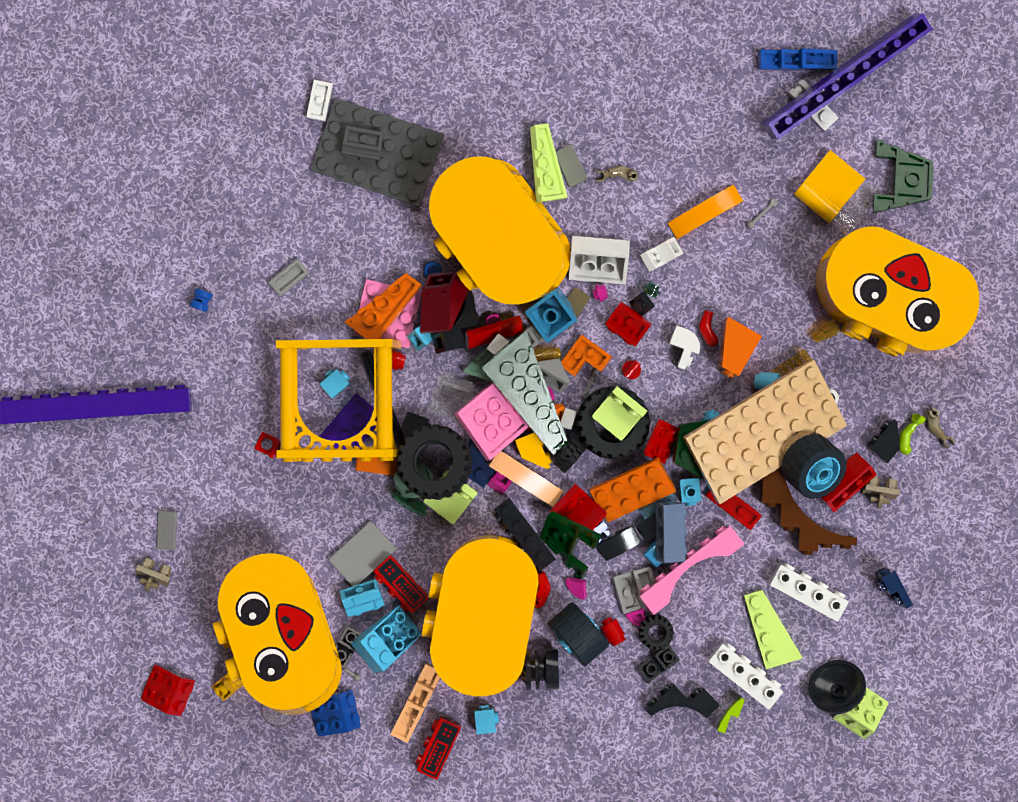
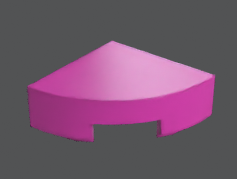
M568 577L565 581L569 591L577 598L585 600L587 597L586 580Z
M638 609L625 614L632 624L639 627L640 623L646 618L644 609Z

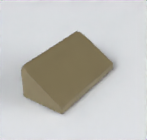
M574 287L567 299L571 303L576 317L579 316L589 301L590 296Z

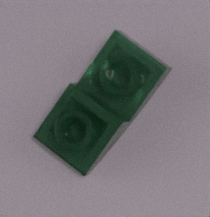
M398 490L391 494L400 505L409 511L424 517L428 514L426 511L428 507L422 500L417 501L415 499L409 504V497H402Z

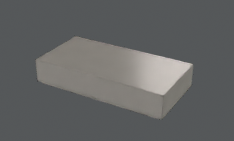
M297 258L268 283L279 297H282L310 273Z

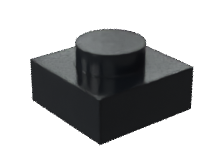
M644 291L629 302L635 312L641 316L655 307Z

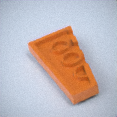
M405 273L387 287V290L372 299L373 301L362 307L344 323L365 339H381L422 285Z

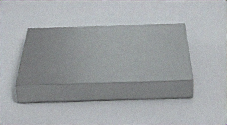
M370 521L335 553L329 561L352 586L360 584L397 548Z

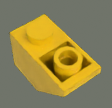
M535 432L515 440L523 459L543 468H550L549 464L552 463L549 452H544L542 447L544 443Z
M227 673L212 688L216 695L225 701L243 684L237 686L236 682L232 683L229 673Z

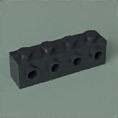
M510 497L494 508L496 513L493 515L500 524L502 522L505 523L508 527L505 529L511 539L514 537L519 542L517 547L525 553L527 552L536 569L539 568L541 571L556 560Z

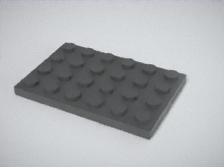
M335 98L311 171L420 207L444 134ZM346 126L384 132L379 161L341 154Z

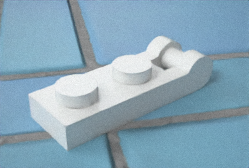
M802 79L798 82V86L795 89L792 88L788 94L795 99L803 91L808 90L810 86ZM827 105L811 116L812 120L823 131L828 129L838 119L837 115Z

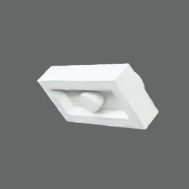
M314 80L307 118L326 122L333 83Z

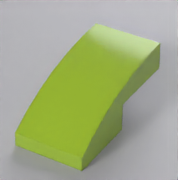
M739 696L727 707L717 724V731L725 734L730 717L739 718L745 701L743 697Z

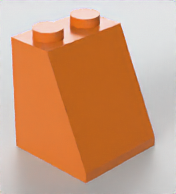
M730 317L725 318L723 321L718 368L722 370L721 374L731 379L739 377L762 336Z

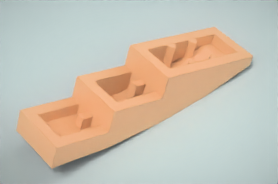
M502 451L488 463V466L554 507L564 492Z
M426 662L390 734L408 743L440 679L433 665Z

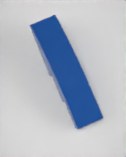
M758 50V70L837 69V50Z

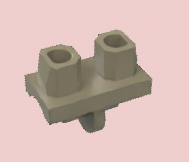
M875 476L862 489V494L871 495L870 502H876V508L879 509L882 508L883 504H890V499L896 500L897 496H900V490L897 489L898 485L895 479H886L885 487L878 486L879 477Z
M145 558L141 565H137L136 575L143 577L140 583L146 585L144 591L149 592L151 588L158 590L159 584L168 587L170 584L171 567L161 565L159 572L153 571L155 561Z

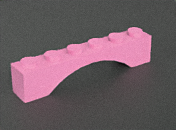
M723 525L714 532L716 534L711 539L707 537L699 543L700 548L696 551L692 549L687 552L685 562L673 563L669 567L671 569L666 574L662 572L654 578L655 583L651 586L647 584L639 590L640 594L637 597L651 615L656 614L669 603L676 582L688 568L709 557L730 556L744 545L731 526L724 527Z

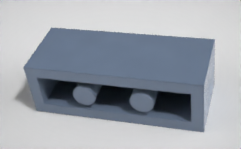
M680 502L655 503L656 561L662 563L685 562V556L687 555V547L685 545V537L687 535L685 517L687 511L685 504Z

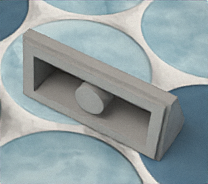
M572 144L556 152L558 163L570 188L588 180Z
M159 511L157 549L176 550L178 511Z

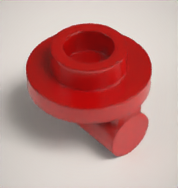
M636 360L627 361L622 367L623 375L627 379H636L641 374V364Z

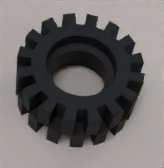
M575 438L553 464L565 474L587 447Z
M650 615V617H646L640 623L638 635L646 647L651 650H663L666 646L670 645L674 635L673 626L664 616ZM654 625H659L663 628V636L658 640H654L649 636V629Z

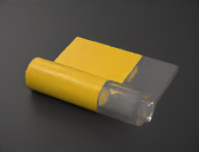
M829 150L793 195L845 237L859 229L857 227L859 222L873 207L874 194L883 195L884 193L834 152Z

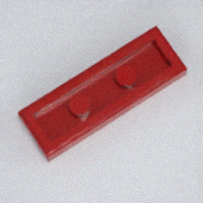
M520 315L466 331V345L468 349L492 342L498 333L504 338L521 333L522 319Z
M710 489L704 495L750 531L762 516L736 495L721 504L716 502Z

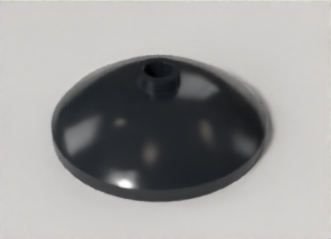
M833 660L824 663L814 671L809 680L808 692L813 704L821 711L829 714H843L853 710L861 703L866 693V680L862 671L855 664L844 660Z

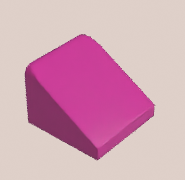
M496 471L487 485L503 495L512 481Z

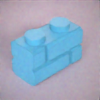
M376 579L340 590L341 600L348 617L358 616L363 612L377 610L385 606L383 595Z

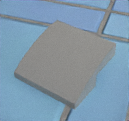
M651 566L611 577L621 614L645 608L637 596L640 594L639 590L645 585L649 584L651 586L655 583Z

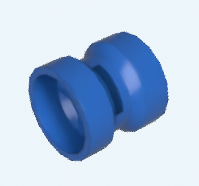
M195 288L193 293L194 299L190 301L189 306L207 312L209 308L208 302L212 300L213 294Z

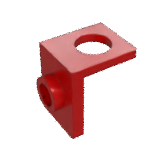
M262 432L254 449L275 459L277 450H280V439ZM266 438L270 439L273 443L269 450H265L261 446L262 441Z

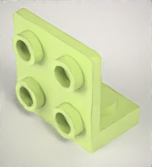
M616 386L592 415V418L622 441L640 418L646 414L647 410Z
M448 469L443 474L441 479L449 474L450 471ZM464 484L461 487L462 490L452 494V497L442 498V500L424 499L423 502L453 525L478 493L467 484Z
M866 687L865 696L856 708L847 713L835 714L833 719L865 740L875 732L887 708L888 701Z

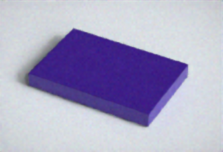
M355 393L319 437L331 441H341L357 435L370 421L374 407L359 394ZM376 425L371 426L370 431L374 432ZM365 434L362 436L363 443L370 435ZM358 441L352 442L351 445L353 448L354 446H358L360 448ZM335 443L334 448L337 449L339 447V444Z

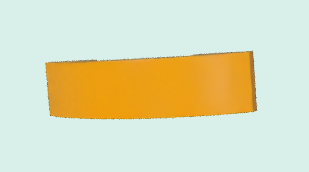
M732 185L668 222V225L676 239H679L743 202L735 186Z

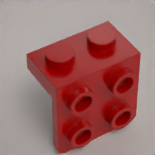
M659 419L643 455L652 459L658 457L661 463L665 464L676 441L678 428Z
M576 483L551 509V511L591 530H594L607 515V512Z
M154 665L141 695V700L166 714L182 716L193 690L195 680L178 676L159 665Z

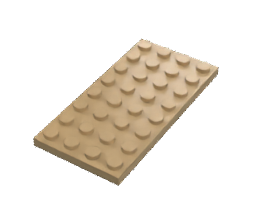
M810 359L683 438L716 502L721 504L780 468L782 459L785 456L784 454L799 438L810 434H820L828 438L846 427L847 424L815 360Z

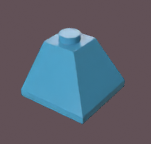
M560 288L554 289L525 311V314L547 343L578 321L571 303Z

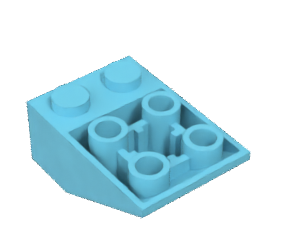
M397 605L362 632L351 644L374 673L384 672L422 635V632L404 609Z

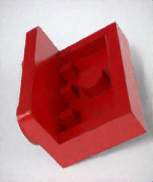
M621 301L605 325L610 332L621 336L624 342L636 347L652 323Z

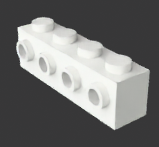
M787 563L783 566L778 564L768 583L769 585L833 620L839 621L849 602L844 599L846 595L836 590L834 593L828 591L829 586L820 581L817 584L810 581L812 577L803 572L800 575L793 572L795 568Z
M721 642L707 661L767 709H770L783 693L780 689L782 685L773 678L771 681L765 677L766 672L758 666L756 669L750 665L751 660L743 654L739 657L734 653L736 649L728 642L725 645Z

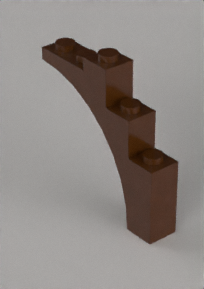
M781 467L761 479L760 502L765 503V507H776V503L779 504L778 526L783 527V531H795V527H797L796 550L801 551V554L813 555V551L818 552V544H821L822 548H832V544L840 545V548L852 549V545H857V537L830 532L814 523L803 513L790 493L787 482L782 475Z

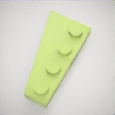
M534 125L530 127L536 203L567 198V193L549 125Z
M763 590L745 594L744 599L765 669L802 659L801 654Z

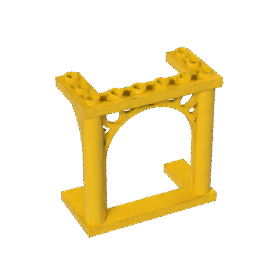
M394 339L276 340V348L280 349V450H277V458H282V462H313V458H321V462H332L333 458H340V461H352V457H360V461H371V457H379V461H396L400 451L395 445L393 436L392 349H401V341ZM374 348V410L370 421L360 433L346 440L331 441L315 435L304 424L298 408V350ZM376 425L374 431H377V435L370 431L371 426ZM297 426L302 427L303 432L298 433L296 436V432H299ZM367 434L373 438L374 444L372 447H368L363 443V435ZM309 435L311 437L309 445L304 448L300 447L299 441L301 437ZM316 441L321 443L320 448L315 446L313 450H310ZM358 441L362 449H360L358 446H354L353 448L351 445L352 442ZM335 443L339 444V447L337 449L334 448Z

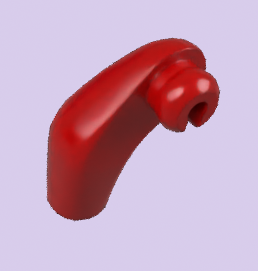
M704 310L699 323V331L705 343L710 347H715L719 341L711 327L714 313Z
M544 571L537 573L538 591L534 605L535 608L544 606L551 590L550 582Z

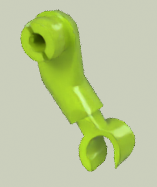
M913 414L911 417L912 422L908 423L900 432L899 452L909 455L911 453L910 438L916 430L915 428L925 422L926 418L923 415Z

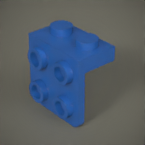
M352 689L332 695L323 705L312 710L318 736L345 733L361 727Z

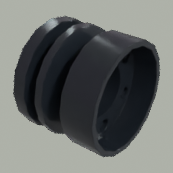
M530 649L526 650L523 666V680L526 690H531V681H535L536 690H539L540 681H544L546 690L559 689L558 649H545L543 658H539L537 649H534L535 658H530Z

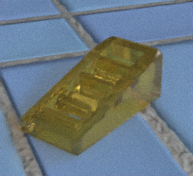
M803 349L771 371L773 373H780L779 370L782 368L784 373L787 374L789 371L786 365H789L794 370L796 367L792 361L795 360L800 366L803 364L799 359L800 356L803 357L805 362L810 360L811 357Z

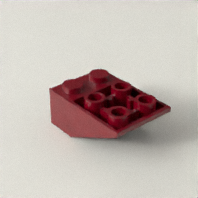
M458 270L428 275L422 289L421 334L451 331L454 326V322L469 290L457 275Z

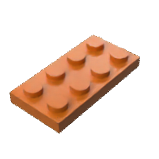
M658 457L590 488V493L596 503L607 512L605 517L607 522L676 492L673 482Z

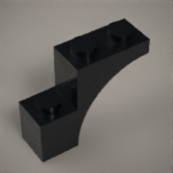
M468 290L451 331L432 335L436 354L465 348L464 336L461 330L479 325V316L476 311L472 290Z
M672 683L671 685L666 684L660 690L661 694L657 698L652 697L646 703L647 708L645 710L652 717L665 708L680 706L693 709L707 718L720 705L703 686L700 689L698 687L690 693L691 698L688 699Z

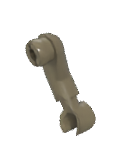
M620 165L610 168L605 172L600 170L595 172L602 173L603 175L601 180L596 179L597 182H603L608 177L613 178L617 176L630 182L638 179L636 170Z
M936 408L928 410L927 421L929 431L942 440L943 448L948 449L949 446L946 444V440H949L954 445V439L947 437L940 428L939 411Z

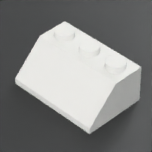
M572 236L569 280L626 285L630 241Z

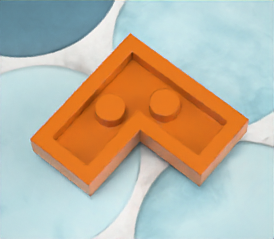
M581 334L561 363L568 373L576 377L586 362L602 373L613 357Z

